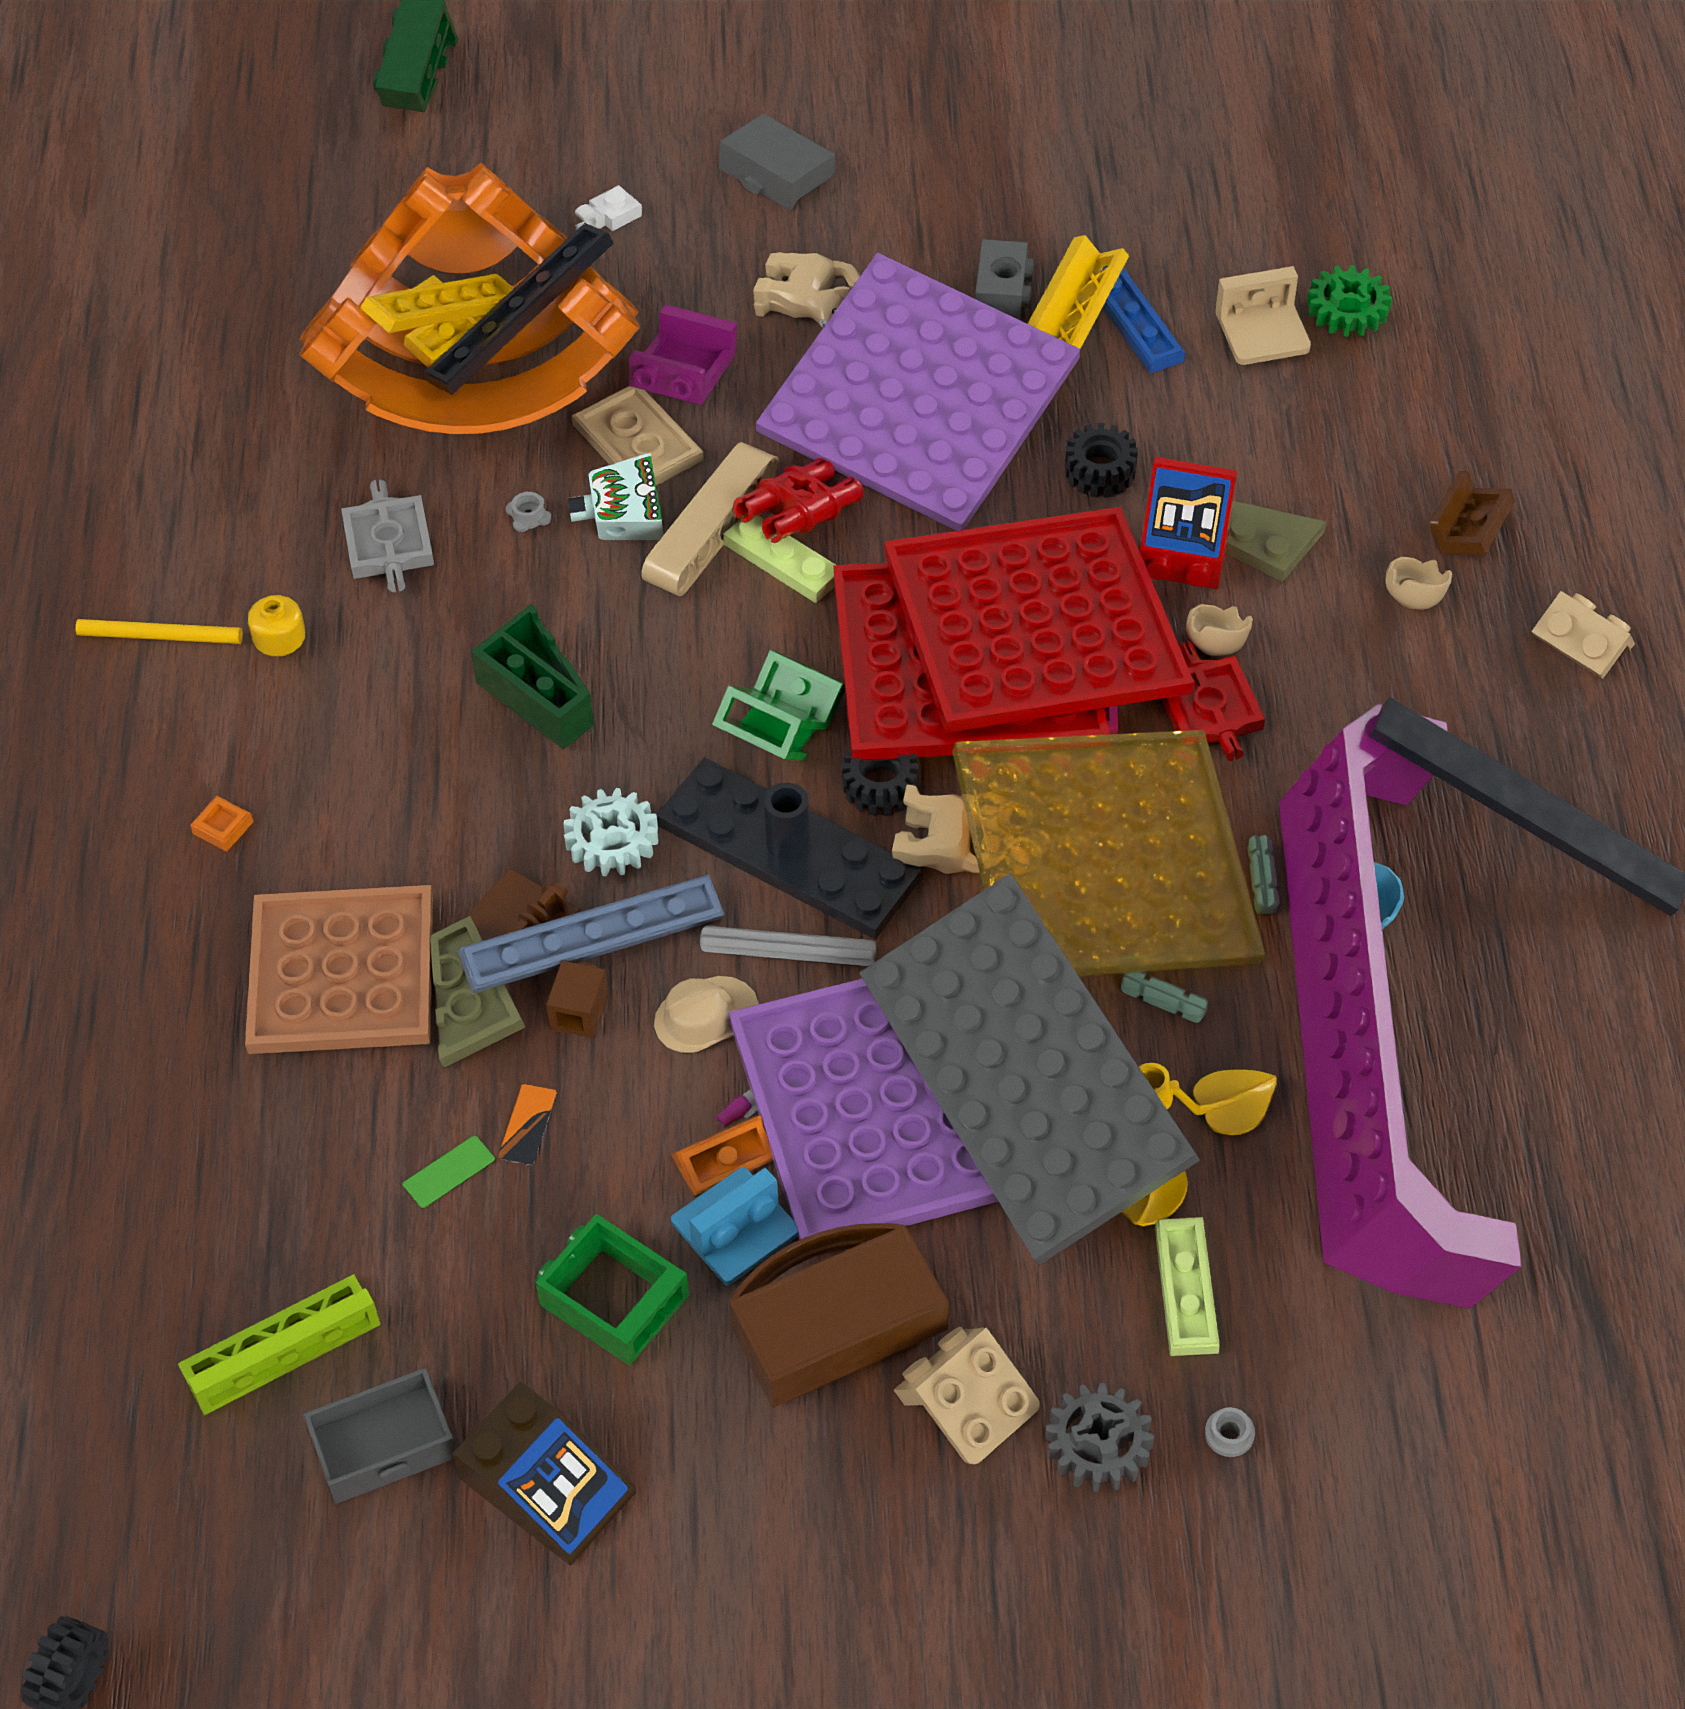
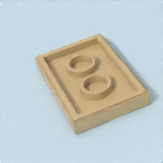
M628 386L572 415L573 426L609 465L651 453L656 486L704 461L703 451L643 389Z

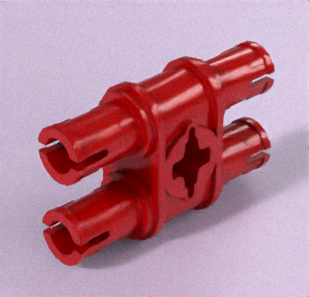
M817 458L805 466H789L782 474L774 478L763 479L759 482L757 489L734 500L733 510L738 519L743 517L742 522H749L766 512L772 513L773 516L763 520L762 531L768 540L771 539L772 543H777L796 532L808 533L813 530L815 525L825 520L832 521L838 517L842 508L862 499L863 487L858 480L854 482V477H847L831 487L826 486L824 483L834 478V467L830 461L827 460L825 462L824 458Z

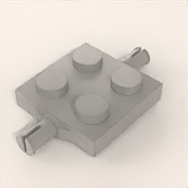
M378 479L380 492H378L376 480L370 484L373 500L363 505L341 509L353 579L386 574L388 590L396 592L394 580H397L400 592L405 588L402 571L434 565L421 495L406 498L388 497L387 483L384 480Z

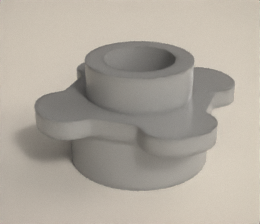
M534 492L520 493L506 506V513L511 515L514 520L513 528L519 532H525L539 525H547L552 519L551 513L544 508V498Z

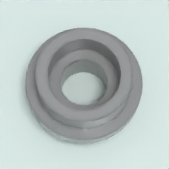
M1233 1407L1223 1408L1214 1412L1207 1420L1205 1427V1438L1210 1448L1226 1457H1236L1246 1453L1251 1448L1255 1437V1428L1251 1419L1243 1411ZM1225 1429H1231L1237 1433L1238 1438L1227 1439L1221 1435V1432Z

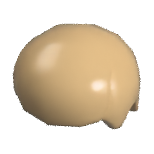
M1400 556L1390 562L1386 570V587L1389 593L1399 604L1409 609L1424 610L1439 604L1446 594L1452 579V572L1450 570H1447L1444 574L1439 572L1436 560L1422 563L1415 558Z
M1200 604L1190 610L1186 621V632L1191 642L1204 654L1225 657L1239 651L1243 647L1251 630L1253 618L1252 616H1247L1245 620H1242L1235 606L1222 610L1214 605Z

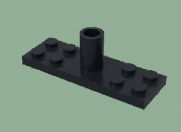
M705 757L656 815L658 827L875 940L922 879L921 867L903 864L902 861L893 858L891 852L809 811L808 795L799 785L780 783L768 790Z

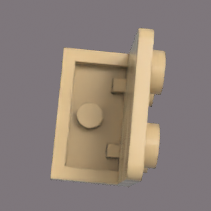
M1294 266L1219 279L1215 313L1238 364L1247 365L1307 354L1310 351L1311 342L1294 306L1298 275Z
M958 1327L939 1341L938 1345L941 1349L929 1360L926 1357L921 1358L903 1372L902 1375L906 1380L897 1386L894 1392L905 1406L923 1405L963 1461L967 1464H978L1038 1411L1040 1403L987 1327L964 1330L962 1327Z

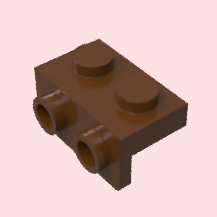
M1459 471L1430 521V530L1436 538L1440 552L1444 554L1486 555L1515 503L1512 489L1474 488L1469 472Z

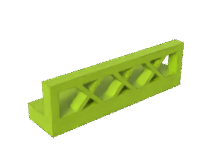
M353 1274L179 1362L178 1365L203 1415H206L381 1324L374 1301L367 1289L361 1288ZM349 1293H352L351 1296L332 1305L334 1301ZM300 1318H301V1319H304V1320H302V1321H300V1322H298V1323H296V1324H294V1325L288 1327L290 1323H292V1322H294V1321H296V1320H298V1319H300ZM255 1341H260V1342L256 1343L255 1345H253V1346H251V1347L245 1349V1346H247V1345H249V1344H251V1343H253V1342H255ZM212 1363L215 1364V1365H213V1366H211V1367H209V1368H207V1369L201 1371L200 1373H198V1374H196V1375L194 1374V1372H196V1371H198V1370H200V1369H202V1368H204V1367H206V1366H208V1365H210V1364H212Z

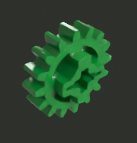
M1350 265L1348 271H1342L1339 266H1334L1333 274L1323 270L1320 274V280H1312L1306 304L1309 306L1308 315L1309 317H1317L1316 325L1318 327L1328 324L1330 326L1329 333L1331 334L1340 329L1343 330L1344 337H1348L1350 331H1356L1360 337L1364 336L1365 328L1375 332L1378 330L1379 323H1386L1392 302V297L1389 296L1390 287L1389 285H1381L1382 277L1380 275L1373 278L1369 277V269L1367 268L1358 273L1355 271L1354 265Z

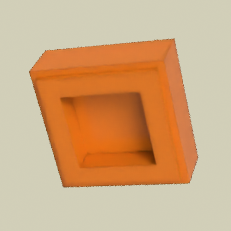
M216 796L191 823L190 827L194 835L227 852L253 823L250 812Z

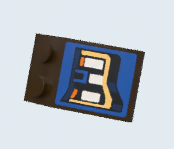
M519 1382L452 1453L460 1480L570 1566L636 1493V1488L556 1408L522 1382Z

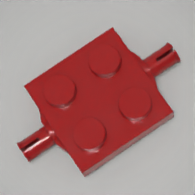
M1188 641L1186 647L1184 642L1179 647L1194 681L1193 692L1188 695L1161 699L1183 749L1211 742H1219L1228 761H1233L1234 757L1235 760H1238L1243 756L1244 751L1241 749L1236 737L1264 730L1265 717L1236 656L1216 661L1200 660L1194 644Z

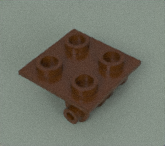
M510 868L466 917L471 916L484 941L579 913L580 908L566 901L565 896L568 894V891L561 883L554 882L552 885L547 884L542 887Z

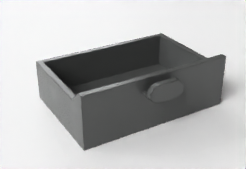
M764 113L722 139L719 144L718 168L741 181L742 186L753 194L761 193L788 210L793 209L798 199L834 176L835 154Z
M426 1368L304 1413L335 1505L454 1459L452 1453L456 1448Z

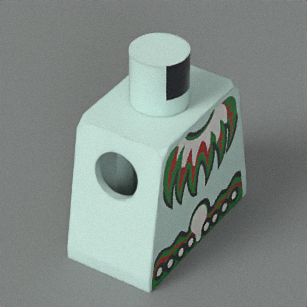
M651 453L592 470L588 474L591 494L568 498L571 521L595 518L599 539L660 540L664 535Z

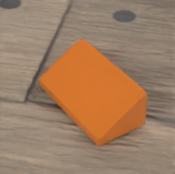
M760 1115L672 1153V1157L693 1196L709 1190L741 1167L751 1171L773 1161L764 1123Z

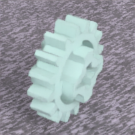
M616 788L612 796H606L605 792L600 789L597 791L598 799L592 801L585 795L581 797L582 809L571 806L569 809L571 819L564 820L566 850L571 851L574 863L584 860L585 871L590 872L598 866L601 867L602 876H607L610 868H616L620 875H625L626 865L631 864L639 869L641 867L640 856L647 858L653 856L652 845L658 844L659 841L656 814H651L648 801L638 804L637 793L632 792L627 798H623L620 788ZM635 823L640 828L639 832L635 830ZM583 833L587 834L589 843L584 839Z

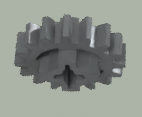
M1100 1383L1095 1394H1090L1089 1389L1085 1385H1081L1079 1388V1398L1075 1400L1071 1395L1065 1393L1062 1395V1409L1052 1407L1049 1419L1052 1424L1046 1425L1045 1440L1051 1442L1048 1444L1047 1456L1048 1459L1060 1458L1057 1466V1473L1060 1476L1067 1474L1069 1471L1074 1473L1073 1486L1078 1488L1087 1479L1091 1481L1093 1492H1099L1101 1482L1108 1481L1112 1489L1116 1491L1119 1490L1121 1476L1134 1482L1137 1480V1466L1147 1467L1150 1453L1147 1450L1153 1448L1154 1434L1148 1432L1151 1427L1150 1415L1138 1416L1142 1403L1139 1399L1129 1404L1124 1402L1125 1389L1120 1388L1112 1396L1107 1394L1105 1383ZM1080 1416V1424L1071 1426V1432L1066 1433L1070 1424ZM1132 1441L1129 1451L1119 1459L1118 1451L1127 1448L1128 1442Z

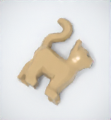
M771 253L766 262L767 278H758L753 289L756 316H764L769 311H776L794 318L811 317L824 328L851 290L850 287L852 288L857 282L860 274L853 265L833 261L818 253ZM842 277L845 278L850 286L830 289L834 281Z
M906 786L903 800L904 804L907 805L905 824L915 829L920 827L928 828L929 832L928 836L923 839L915 838L912 832L900 831V833H896L892 848L893 858L902 861L903 864L930 867L945 874L963 871L987 873L1000 862L1007 860L1012 862V871L1015 877H1021L1027 871L1029 865L1027 854L1017 846L1009 844L996 846L983 857H976L970 852L972 831L975 830L996 839L1013 843L1014 835L1009 830V817L1012 810L1009 808L1001 792L995 791L977 799H969L955 794L940 796L920 795L916 786Z

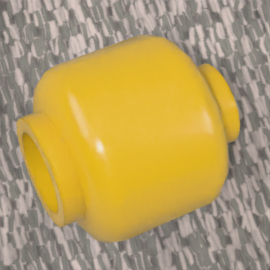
M282 595L267 596L257 601L248 612V626L255 647L263 654L273 657L285 656L293 653L302 645L305 639L304 620L298 604L290 597Z

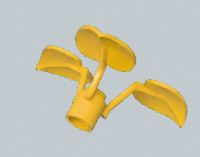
M1145 1063L1139 1066L1166 1109L1171 1106L1173 1095H1175L1195 1115L1205 1114L1206 1122L1210 1129L1225 1135H1241L1256 1128L1264 1119L1277 1086L1276 1076L1254 1070L1218 1071L1206 1075L1194 1086L1193 1095L1195 1103L1180 1089L1177 1080L1170 1081L1169 1073L1164 1066L1158 1063ZM1183 1171L1121 1213L1133 1224L1140 1226L1156 1224L1157 1221L1168 1218L1179 1208L1186 1196L1188 1186L1186 1172Z

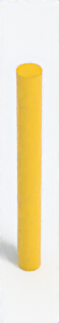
M77 619L76 634L78 636L241 644L243 636L242 628L87 619Z

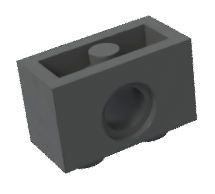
M982 239L975 299L1021 321L1022 308L1029 309L1031 285H1025V281L1032 282L1034 259L1027 258L1028 242Z

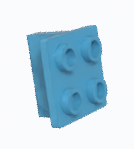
M766 1167L754 1176L747 1168H739L671 1216L673 1227L726 1286L736 1282L798 1237L794 1220L778 1204L777 1180Z

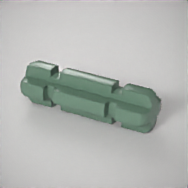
M1254 835L1248 840L1249 845L1247 847L1248 857L1251 860L1249 865L1252 890L1255 894L1253 898L1255 911L1260 915L1267 913L1272 915L1278 911L1280 903L1279 893L1276 889L1278 885L1275 861L1272 855V840L1267 835L1260 837Z
M1129 968L1121 982V991L1135 998L1142 995L1144 996L1142 1001L1173 1014H1177L1180 1011L1183 1013V1018L1195 1023H1199L1203 1019L1208 1006L1206 998L1191 993L1190 996L1185 995V989L1154 976L1149 980L1145 978L1146 973L1134 968Z

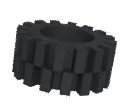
M1098 423V428L1094 430L1091 424L1086 425L1084 433L1077 429L1074 432V438L1069 437L1066 446L1065 476L1069 478V484L1072 487L1078 485V492L1082 494L1087 489L1091 490L1090 497L1097 498L1098 492H1103L1104 498L1111 497L1112 490L1117 495L1123 493L1124 486L1129 488L1132 485V479H1135L1138 447H1136L1135 439H1129V432L1125 429L1119 434L1118 426L1113 424L1110 430L1105 429V423ZM1101 456L1112 459L1114 462L1097 464L1088 459Z
M846 751L844 762H842L843 792L846 793V799L850 804L855 802L856 809L861 812L866 806L869 807V815L876 816L877 809H883L884 816L891 815L892 807H895L898 813L905 810L903 800L906 786L914 785L919 791V763L917 755H898V759L861 761V758L852 759V754ZM877 768L892 770L897 775L894 779L887 782H873L864 777L868 771Z
M70 1616L59 1617L56 1624L52 1623L47 1628V1637L41 1636L37 1642L39 1649L36 1653L32 1652L28 1660L32 1664L30 1668L24 1671L23 1678L27 1681L21 1686V1693L24 1694L21 1698L22 1702L33 1709H79V1706L84 1707L89 1701L88 1693L90 1691L94 1692L98 1685L95 1683L97 1676H102L105 1668L102 1666V1662L108 1658L109 1650H106L109 1645V1638L106 1637L107 1633Z

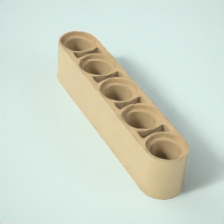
M743 442L738 443L650 551L643 564L642 579L675 595H684L724 545L723 534L740 520L733 510L734 500L757 489L759 482L763 479L774 478L779 466L778 458Z

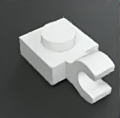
M618 185L589 200V204H584L575 210V215L583 221L576 225V230L584 223H587L598 229L607 226L611 231H614L641 217V204Z

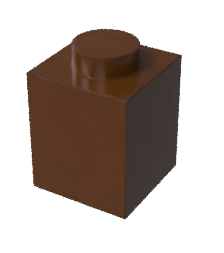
M561 962L546 1004L551 1030L594 1038L609 994L605 969L586 962Z

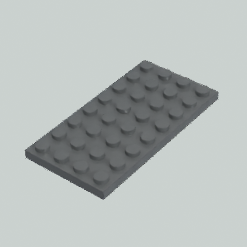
M1011 873L859 972L1038 1265L1046 1262L1200 1161Z

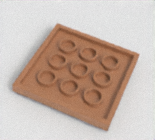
M431 885L254 895L245 1038L248 1054L430 1044L432 978L430 935H432L433 892Z

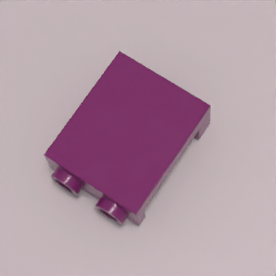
M665 304L659 312V333L645 352L634 350L629 356V386L702 405L736 356L737 323Z

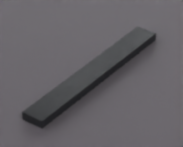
M1391 697L1382 705L1369 737L1669 916L1679 910L1685 894L1684 872Z

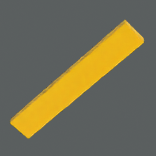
M491 274L367 296L360 309L388 333L487 314L514 288L498 274Z

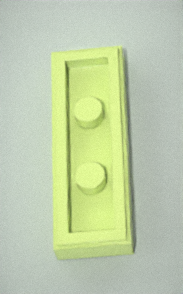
M1203 1217L1161 1219L1155 1224V1235L1170 1356L1218 1354L1220 1345Z

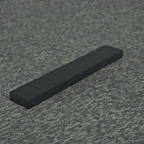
M584 223L423 373L428 382L453 395L614 244L610 234Z

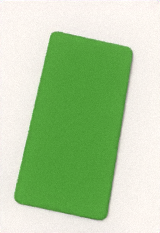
M472 1136L404 1181L403 1186L421 1208H425L494 1162L495 1157L477 1136Z

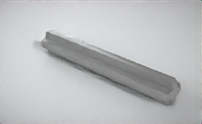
M716 926L703 927L700 938L701 950L704 952L861 966L873 964L876 960L877 950L876 942L873 940Z

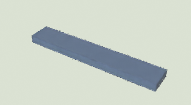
M708 874L464 946L459 949L458 955L471 991L474 994L560 968L562 961L577 963L720 920L724 916V912Z

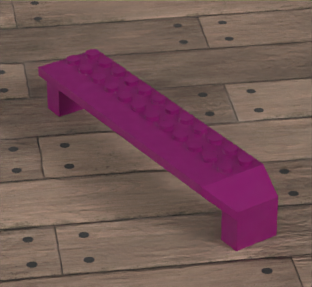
M1377 704L1343 728L1335 739L1323 748L1321 755L1308 769L1302 772L1299 780L1279 801L1323 1263L1395 1294L1470 1309L1522 1267L1516 1223L1456 1211L1408 1158L1366 795L1407 805L1434 775L1369 737L1382 705ZM1424 717L1448 731L1446 722Z

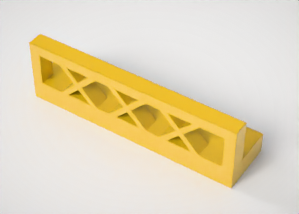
M1086 235L1074 237L1028 324L1081 349L1129 258L1127 252L1121 248L1100 253Z

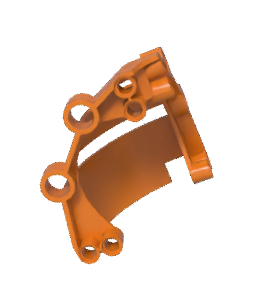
M482 163L470 172L456 176L440 174L427 167L385 222L360 249L350 264L351 269L329 301L303 331L299 338V341L304 344L300 351V356L330 381L336 382L351 394L366 401L365 410L378 417L403 426L429 432L480 434L507 430L531 423L560 410L587 392L585 383L594 377L612 358L614 359L638 331L640 325L636 321L635 316L639 311L624 295L589 266L485 364L499 363L531 354L552 342L573 323L584 330L576 341L558 355L526 372L497 381L463 384L451 395L426 380L401 374L366 357L356 350L364 339L392 355L413 363L425 365L404 346L405 336L416 328L388 333L360 309L367 296L410 289L391 276L406 256L438 272L469 274L495 266L519 247L537 263L535 267L537 268L568 239L554 225L536 213ZM519 281L512 287L515 288L521 281Z

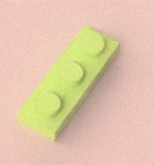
M759 516L749 522H742V517L723 534L725 546L815 603L820 601L834 588V563L791 536H787L777 543H772L771 539L768 540L763 534L762 522L764 519Z

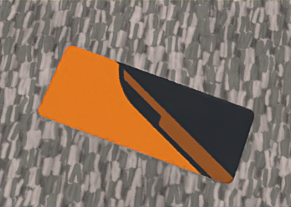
M527 1084L521 1086L498 1155L499 1159L527 1165L534 1164L557 1094L556 1090Z

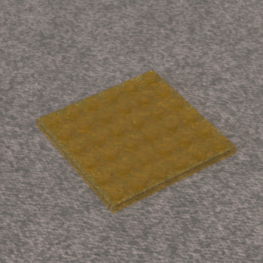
M1204 730L955 743L952 752L983 890L1011 873L1078 976L1260 964L1265 957V951Z

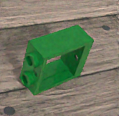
M595 1214L586 1226L580 1225L573 1231L568 1239L567 1247L556 1260L550 1259L543 1265L535 1282L540 1306L628 1366L635 1361L689 1297L687 1273L598 1214ZM601 1251L652 1284V1287L616 1329L564 1294Z

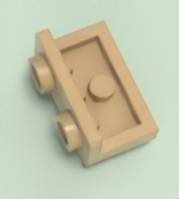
M1560 591L1531 632L1544 643L1603 679L1624 649L1631 650L1634 646V640L1631 634L1628 633L1631 628L1614 615L1610 614L1605 619L1594 612L1596 606L1584 596L1575 593L1573 597H1570Z

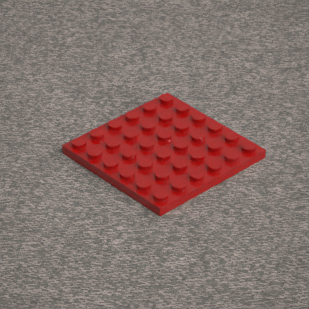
M1121 507L884 542V556L945 733L1192 694L1193 678Z
M887 562L833 565L852 759L861 758V761L898 759V755L916 754L917 757L1108 746L1109 731L1105 708L945 733Z

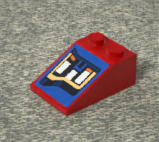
M1155 457L1140 547V554L1150 578L1184 583L1196 587L1219 588L1227 551L1237 470Z

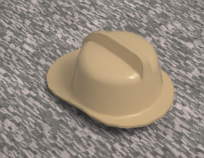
M734 977L690 978L678 983L671 989L666 1000L661 1003L655 1014L654 1028L658 1039L667 1048L679 1053H695L733 1036L728 1012L755 1006L759 1003L755 992L745 982Z

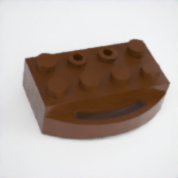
M855 1224L825 1230L802 1238L784 1247L760 1264L742 1282L729 1301L732 1330L772 1408L948 1330L949 1302L907 1227L901 1224ZM849 1249L773 1282L792 1267L808 1259L825 1253Z

